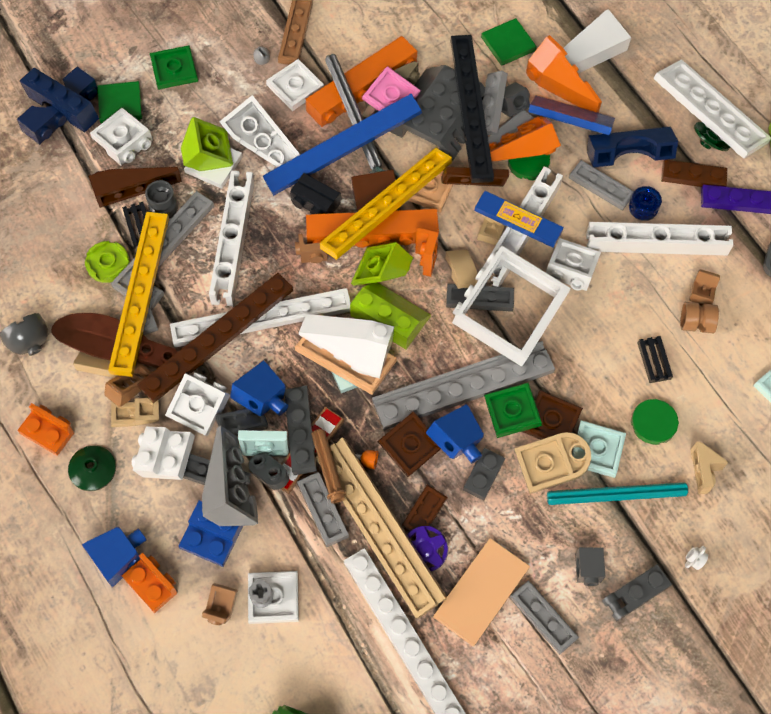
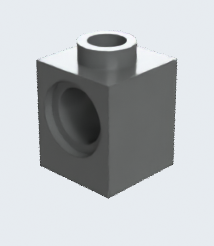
M517 82L505 87L501 112L511 117L529 108L530 93L528 89Z
M579 547L575 553L577 583H584L585 586H597L606 577L604 548Z

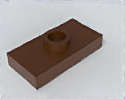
M427 484L402 526L410 531L420 526H431L448 497Z

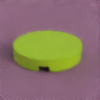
M102 241L88 250L85 267L88 274L94 280L102 283H111L130 263V258L126 249L120 243Z

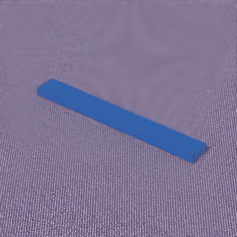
M409 94L263 175V178L274 196L297 183L303 173L309 176L422 114V110L413 95Z

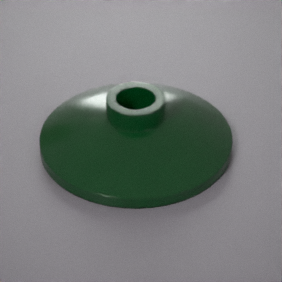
M697 122L694 125V129L701 139L700 143L706 149L714 148L720 151H728L730 149V146L722 141L710 128L706 127L703 122Z
M87 446L78 450L72 456L68 465L70 480L77 488L84 491H96L104 488L111 482L116 472V462L113 455L101 446ZM88 463H94L92 468H86Z

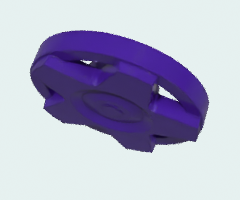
M420 526L413 529L407 536L410 539L416 533V540L411 542L425 564L429 562L434 565L429 570L431 572L437 570L444 564L448 556V543L445 536L438 529L430 526ZM427 530L435 532L437 536L430 537ZM444 546L443 556L441 557L438 550Z

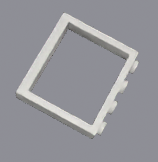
M501 246L497 253L493 251L486 261L489 263L486 269L482 267L475 279L478 282L476 285H470L464 296L467 298L465 302L457 304L453 311V314L456 316L452 323L518 365L523 366L571 288ZM498 264L503 265L554 297L522 350L466 316V313Z

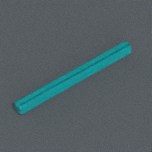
M685 482L548 491L547 502L549 505L682 497L687 496L688 485Z

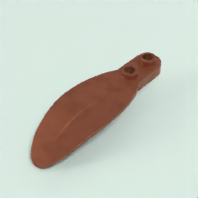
M75 313L58 319L53 324L51 333L59 342L75 350L110 361L120 320L98 313ZM143 334L136 362L139 361L142 364L158 368L167 361L164 359L165 356H173L178 351L172 347L148 340ZM145 348L150 349L148 353H144L142 350Z

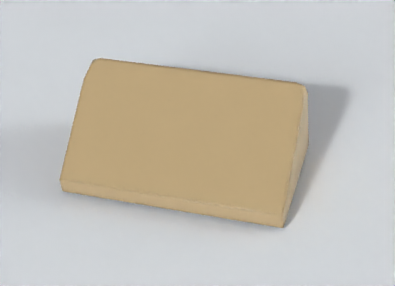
M83 352L78 354L73 363L77 371L112 378L118 376L109 373V360L97 358Z

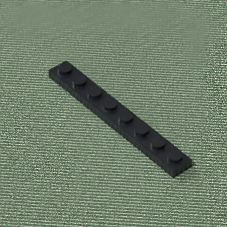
M472 35L451 36L450 43L471 183L493 182L494 173Z

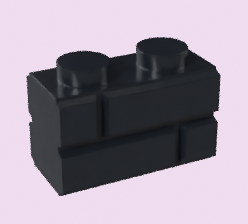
M305 173L302 174L290 191L293 205L299 209L305 208L311 214H332L341 203L340 192Z

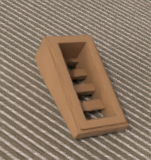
M139 363L135 366L133 377L118 375L106 382L104 394L114 404L121 407L141 391L137 384L152 372Z

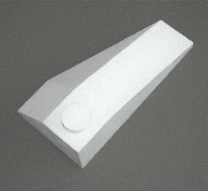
M253 95L219 121L234 140L276 167L300 155Z
M306 314L299 335L320 349L324 348L329 351L337 360H343L354 371L380 379L393 341L394 327L372 320Z

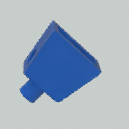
M264 360L232 383L230 398L258 416H263L270 409L281 416L288 408V404L283 401L286 386Z
M467 404L435 420L426 431L427 435L451 459L464 454L472 464L482 457L481 452L476 446L483 439L484 434Z
M116 527L85 542L82 546L110 586L114 587L122 579V575L140 560L135 548L145 542L146 538L139 528L125 536L120 527Z

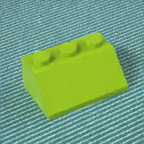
M378 282L364 286L350 303V316L353 318L372 320L393 326L392 342L407 350L431 317V314Z

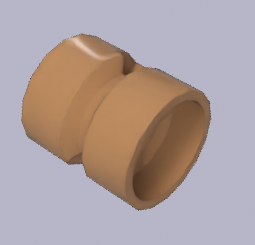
M684 302L680 317L681 330L695 332L699 329L702 333L714 334L719 319L718 305L703 304L700 307L699 303Z

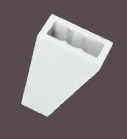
M608 9L564 47L567 53L565 57L571 66L574 64L577 66L579 74L627 51L631 37Z

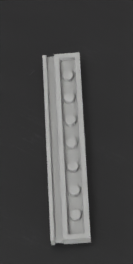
M543 341L537 342L523 366L518 365L501 354L373 397L372 402L376 408L382 428L386 430L395 427L413 411L419 418L484 397L486 394L552 374L555 371V367L543 346Z

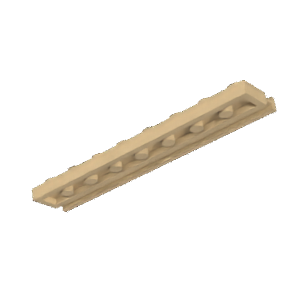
M342 437L340 441L330 446L342 490L346 492L343 503L415 618L419 619L448 598L346 439ZM317 455V456H316V460L318 461V463H319V465H320V462H319V459H318V455Z

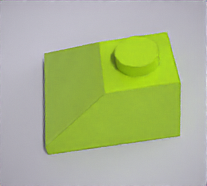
M196 117L191 118L181 145L183 165L198 171L231 167L233 161L227 131Z
M397 242L367 247L351 284L355 286L376 283L406 276L413 257Z

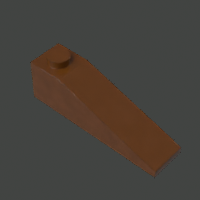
M178 167L108 169L88 176L99 208L145 194L147 186L154 181L163 180L171 185L182 182Z

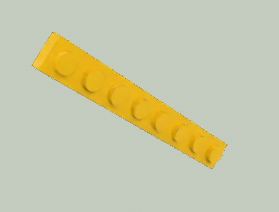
M434 148L320 242V249L336 260L445 170L446 167L451 165L452 157L438 148Z
M146 212L108 369L111 375L133 377L169 222L168 214Z

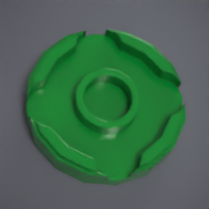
M543 154L508 159L510 171L520 179L536 180L543 167L549 168L550 155Z
M650 399L640 403L634 410L631 418V425H633L636 436L643 442L652 445H659L660 443L670 441L677 432L679 424L677 413L673 407L665 401Z

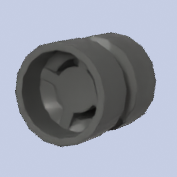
M163 180L154 181L149 184L145 190V196L150 212L168 214L169 219L172 218L178 210V205L171 184Z

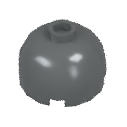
M40 313L23 317L24 321L18 324L15 321L0 332L1 340L7 349L19 355L28 353L29 356L35 355L42 350L41 346L48 337V328Z

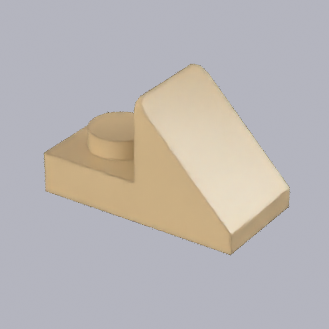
M696 442L691 449V456L698 494H708L716 483L713 471L723 470L728 462L702 442Z

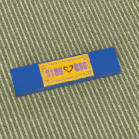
M484 191L474 210L554 248L564 228L487 191Z

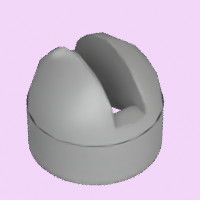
M259 46L254 50V61L257 64L264 65L269 62L270 53L267 48Z

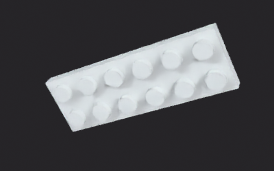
M682 59L656 73L654 80L661 87L674 96L677 101L683 104L742 158L751 155L767 145L771 140V137Z

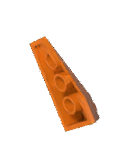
M550 35L547 36L528 60L526 74L529 79L538 86L579 108L599 113L602 103L601 99L588 81L581 80L577 72L579 69L575 64L571 66L565 57L567 53L564 48Z
M540 115L519 125L517 132L506 133L501 136L502 138L499 143H489L492 162L543 154L549 155L561 146L552 122Z

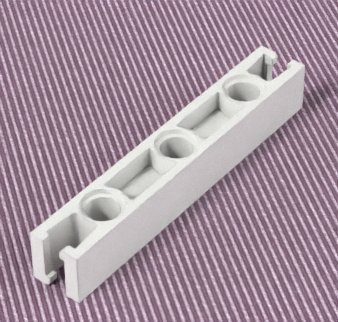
M544 166L520 207L543 217L561 186L563 175L557 173L555 181L549 186L545 182L551 170ZM507 226L493 251L497 253L500 247L503 246L519 256L530 237ZM485 262L483 268L486 269L489 263ZM498 264L493 272L498 277L493 276L491 280L493 282L492 287H501L510 272L508 268Z
M231 170L209 291L212 305H220V300L217 299L219 290L224 289L228 290V293H223L227 306H234L254 188L253 172H246L247 181L245 187L239 186L238 179L240 172ZM225 274H228V275H229L228 277H224V278L221 277V276H223V275H225Z
M589 222L586 231V239H589L587 248L599 252L728 256L733 247V239L728 240L732 234V226Z

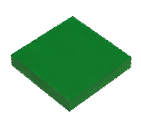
M516 18L481 34V38L501 66L535 52L537 48Z
M190 45L150 53L158 90L198 82Z
M139 81L97 85L99 120L101 124L121 108L135 119H142Z
M529 382L484 395L497 438L542 426Z

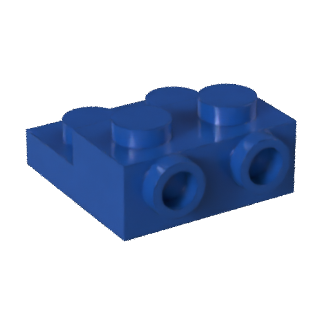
M199 500L188 520L189 526L178 547L181 550L224 567L243 526H218L203 517L202 501Z

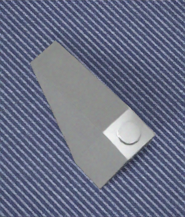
M219 426L216 431L202 494L203 517L218 526H253L258 524L257 503L255 496H250L247 485L250 484L249 476L245 475L241 467L244 459L236 435L222 426Z

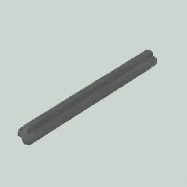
M335 54L326 56L325 62L351 123L355 125L364 119ZM373 141L362 146L370 168L372 170L380 168L382 162Z

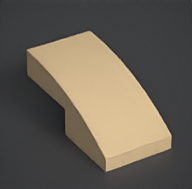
M485 216L477 240L496 245L503 234L505 225Z
M468 250L446 251L445 259L452 269L451 278L457 288H469L470 285L475 286L478 282L475 279L477 271Z
M135 398V402H127L121 407L111 402V427H129L159 421V400L153 404L148 398Z

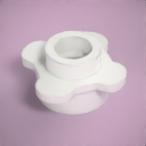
M706 547L692 548L686 555L687 562L685 567L689 568L692 566L696 570L701 569L708 560V554L705 552Z

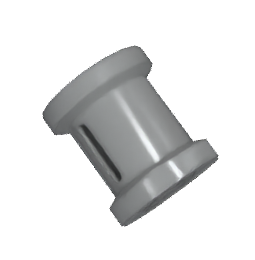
M257 580L249 587V596L254 606L265 608L271 604L273 594L268 583L264 580ZM259 590H263V598L258 597Z

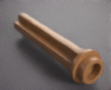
M322 429L315 430L311 435L329 493L327 499L333 504L345 500L346 492L342 490L326 433Z

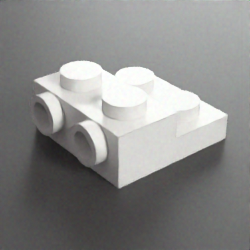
M123 108L90 132L92 139L105 148L107 154L121 166L125 162L131 163L135 159V154L140 150H147L153 141L150 130Z
M559 238L546 273L558 281L570 285L574 290L587 291L601 252Z
M194 372L193 375L185 373L165 416L208 436L215 423L216 416L222 414L230 394L225 392L226 386L217 382L211 385L205 382L207 377L197 372Z
M146 426L144 433H141L138 438L140 445L138 454L132 458L133 471L144 478L183 480L195 435L191 432L170 431L166 427Z

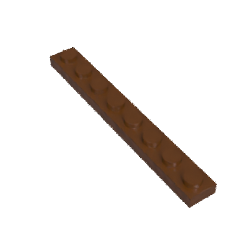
M279 272L276 273L138 383V388L154 404L179 384L185 373L191 374L292 293L293 286Z

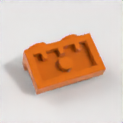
M417 228L415 253L422 255L420 266H423V275L431 277L438 255L439 232L429 228Z
M31 403L29 408L32 412L17 431L19 434L58 456L74 435L70 427L71 423L62 416L58 418L53 416L47 407L41 404L38 407Z
M142 552L139 555L140 560L122 575V578L155 614L177 594L173 587L176 582L168 573L162 575L158 570L160 564L152 555L147 558Z

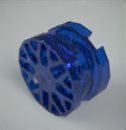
M650 186L639 187L632 195L629 211L636 219L642 221L651 220L659 211L662 197L655 188Z

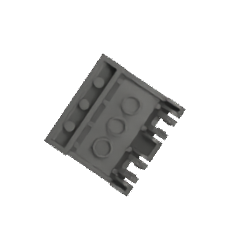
M441 65L426 69L414 85L421 90L415 100L421 108L422 114L389 132L403 138L405 133L409 131L438 146L439 150L452 157L453 162L461 150L459 143H465L455 70L449 66ZM479 82L481 97L483 101L485 87L481 82Z

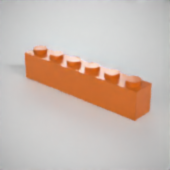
M400 36L344 73L356 103L364 101L362 99L363 95L387 66L394 71L414 61L417 62L418 51L403 36ZM334 80L306 98L307 113L321 127L332 123L339 115L347 112Z
M437 209L395 211L354 246L363 248L394 242L404 246L416 243L417 228H429L439 232ZM357 212L306 215L307 244L320 243Z

